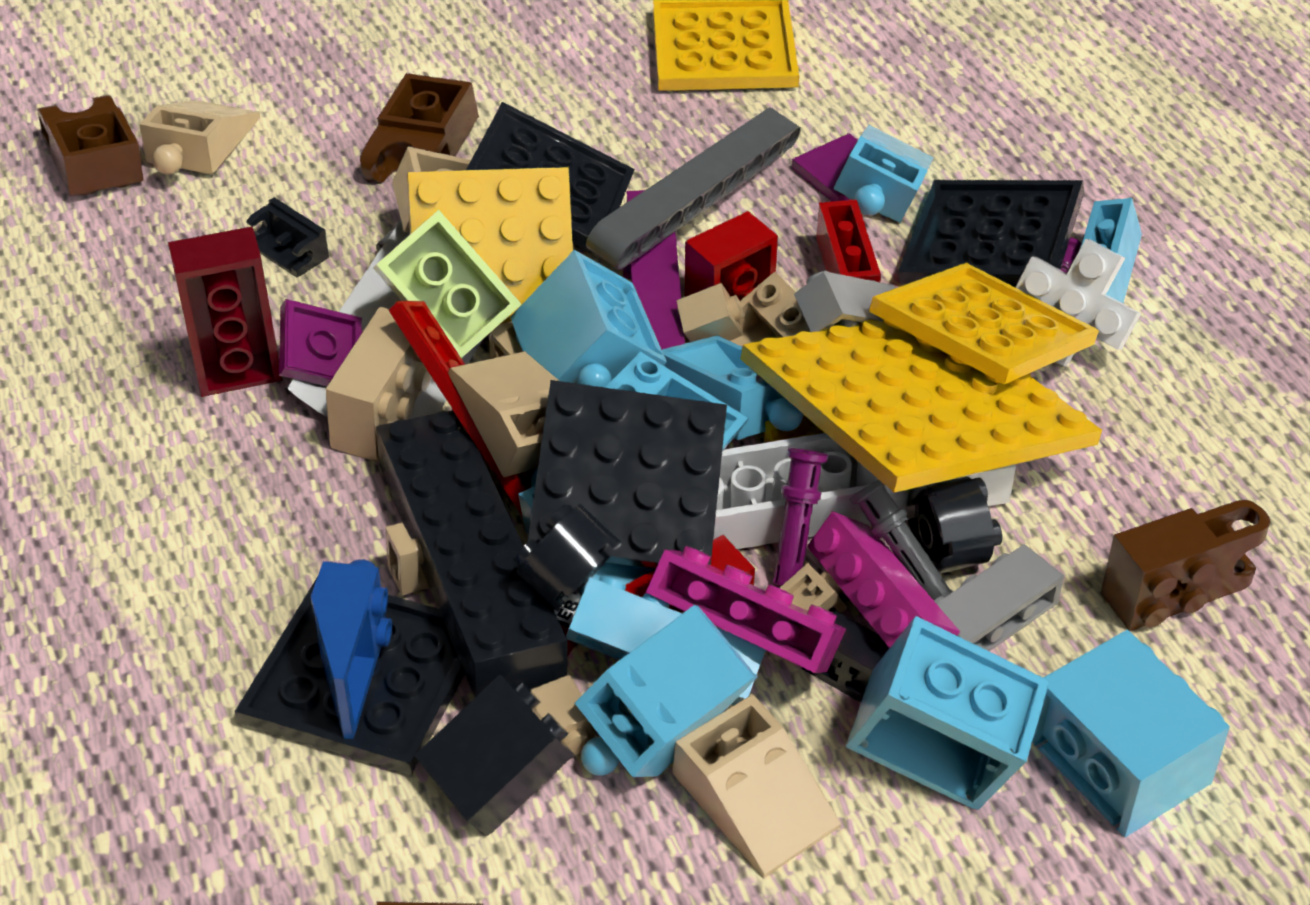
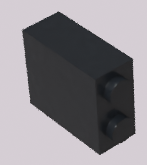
M501 674L414 755L465 820L486 836L493 833L575 755L563 742V739L568 735L564 727L549 712L542 717L536 711L535 707L541 702L522 681L514 687Z

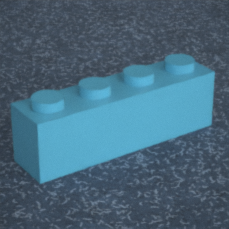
M1133 199L1094 201L1082 244L1085 239H1091L1125 257L1106 295L1124 304L1142 236Z
M601 576L597 580L589 577L566 638L621 660L682 613L669 609V603L650 594H644L643 597H639L625 591L626 586L615 579ZM717 628L755 675H757L766 650L732 633ZM753 683L731 705L734 706L749 697Z

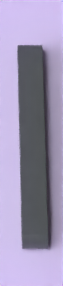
M767 108L599 221L589 234L586 247L618 270L625 268L784 155L797 141L801 127L773 108Z

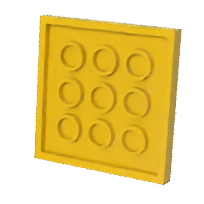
M653 0L658 91L799 87V69L788 0Z
M568 167L407 173L410 234L440 210L521 304L530 297L573 251ZM510 314V315H509L503 322H501L499 325H501V324H503V323H506V322H508V321H511L510 316H511L512 314Z
M968 263L872 297L869 312L882 318L886 325L892 328L903 329L916 336V340L919 343L942 350L949 354L953 361L969 365L984 373L988 380L1000 384L1009 383L1094 345L1099 332L1098 329Z

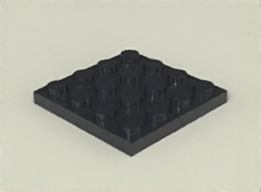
M502 101L466 170L568 167L572 243L580 250L595 254L586 247L588 236L599 221L620 208L619 206H621L635 169Z
M934 180L898 270L900 284H909L968 263L1016 287L1031 257H1037L1061 270L1085 193L1083 180Z
M551 380L528 542L531 539L534 541L539 539L541 541L551 531L545 524L564 504L568 506L570 504L575 508L578 504H582L622 542L618 549L613 550L609 545L607 546L605 551L611 556L607 563L656 569L665 549L683 552L685 546L692 547L712 557L727 405Z
M315 580L235 709L237 723L412 775L419 762L414 755L430 741L465 675L442 620L440 610L388 595L385 618H391L392 620L390 643L387 647H381L354 739H344L320 654L311 595L316 583Z

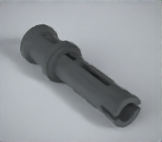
M879 479L853 495L849 500L853 505H859L873 526L871 529L873 536H877L878 539L883 537L897 559L933 600L941 596L945 598L953 592L905 523L908 520L906 516L908 513L905 509L897 507L885 489V485Z

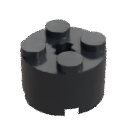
M965 476L912 489L908 496L907 507L915 505L916 517L908 519V526L940 574L987 563L992 557L994 546L1001 545L1002 530L998 521L991 518L987 504V487L980 477L971 479Z
M565 504L561 506L545 524L551 531L541 541L539 539L535 541L531 539L513 559L519 565L516 573L557 612L567 604L560 597L563 594L567 598L572 593L576 595L587 584L589 577H593L611 556L605 551L607 546L609 545L614 550L618 549L622 544L582 504H578L575 508L570 504L568 506Z

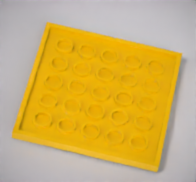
M865 320L863 323H859V326L854 327L836 325L821 332L802 331L787 337L764 338L759 342L743 344L740 360L894 493L1098 445L1102 429L1088 420L1083 412L1072 408L1060 399L1055 391L1044 387L1032 378L1030 373L1006 384L992 382L981 371L969 365L959 364L942 350L923 345L916 340V336L903 329L892 328L878 320Z

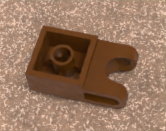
M405 73L377 118L378 126L362 150L360 163L364 179L384 182L392 173L398 170L408 147L456 156L479 117L472 82Z
M111 95L92 98L93 105L81 112L62 111L56 105L37 108L42 137L70 196L89 195L97 190L112 187L121 188L131 183L144 181L139 142L120 107L116 106Z
M1238 500L1199 514L1193 508H1189L1114 534L1100 593L1129 631L1143 626L1155 627L1166 618L1184 611L1188 614L1194 613L1208 602L1244 590L1251 585L1256 566L1245 553L1265 541L1271 522L1270 517L1256 503L1250 500ZM1237 520L1249 521L1254 524L1236 531L1232 527L1233 523ZM1235 567V568L1238 569L1241 573H1234V569H1233V568Z

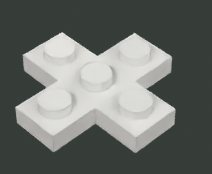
M1085 239L1068 273L1037 257H1031L1015 287L1098 329L1097 339L1117 350H1122L1141 315L1140 312L1106 295L1125 257L1091 239ZM1074 354L1060 359L1056 363L1061 366H1067Z

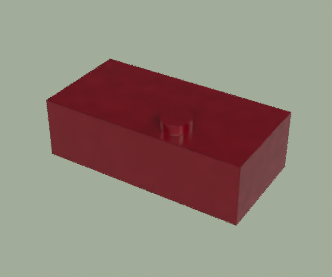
M253 226L168 242L201 397L283 381L282 376H279L278 350L262 259Z

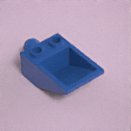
M357 559L349 564L323 561L311 595L321 659L344 739L353 740L381 647H387L391 639L392 620L391 618H385L388 589L381 587L379 567H376L368 560Z

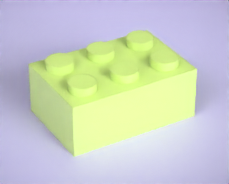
M440 210L434 213L373 267L401 301L425 302L461 358L522 305Z

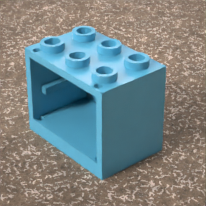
M573 250L510 316L516 331L515 338L520 344L522 351L529 354L562 382L578 384L579 372L583 367L592 363L601 364L606 367L613 380L639 352L644 353L663 366L667 363L633 283L576 250Z
M915 616L872 670L846 748L972 809L979 810L1027 762L1050 681Z
M1128 629L1043 677L1050 682L1032 743L1036 746L1047 740V743L1038 749L1113 826L1120 823V826L1116 829L1124 838L1212 784L1230 726L1216 709L1209 707L1189 688L1187 682L1181 676L1175 675L1156 657L1148 645L1141 643Z

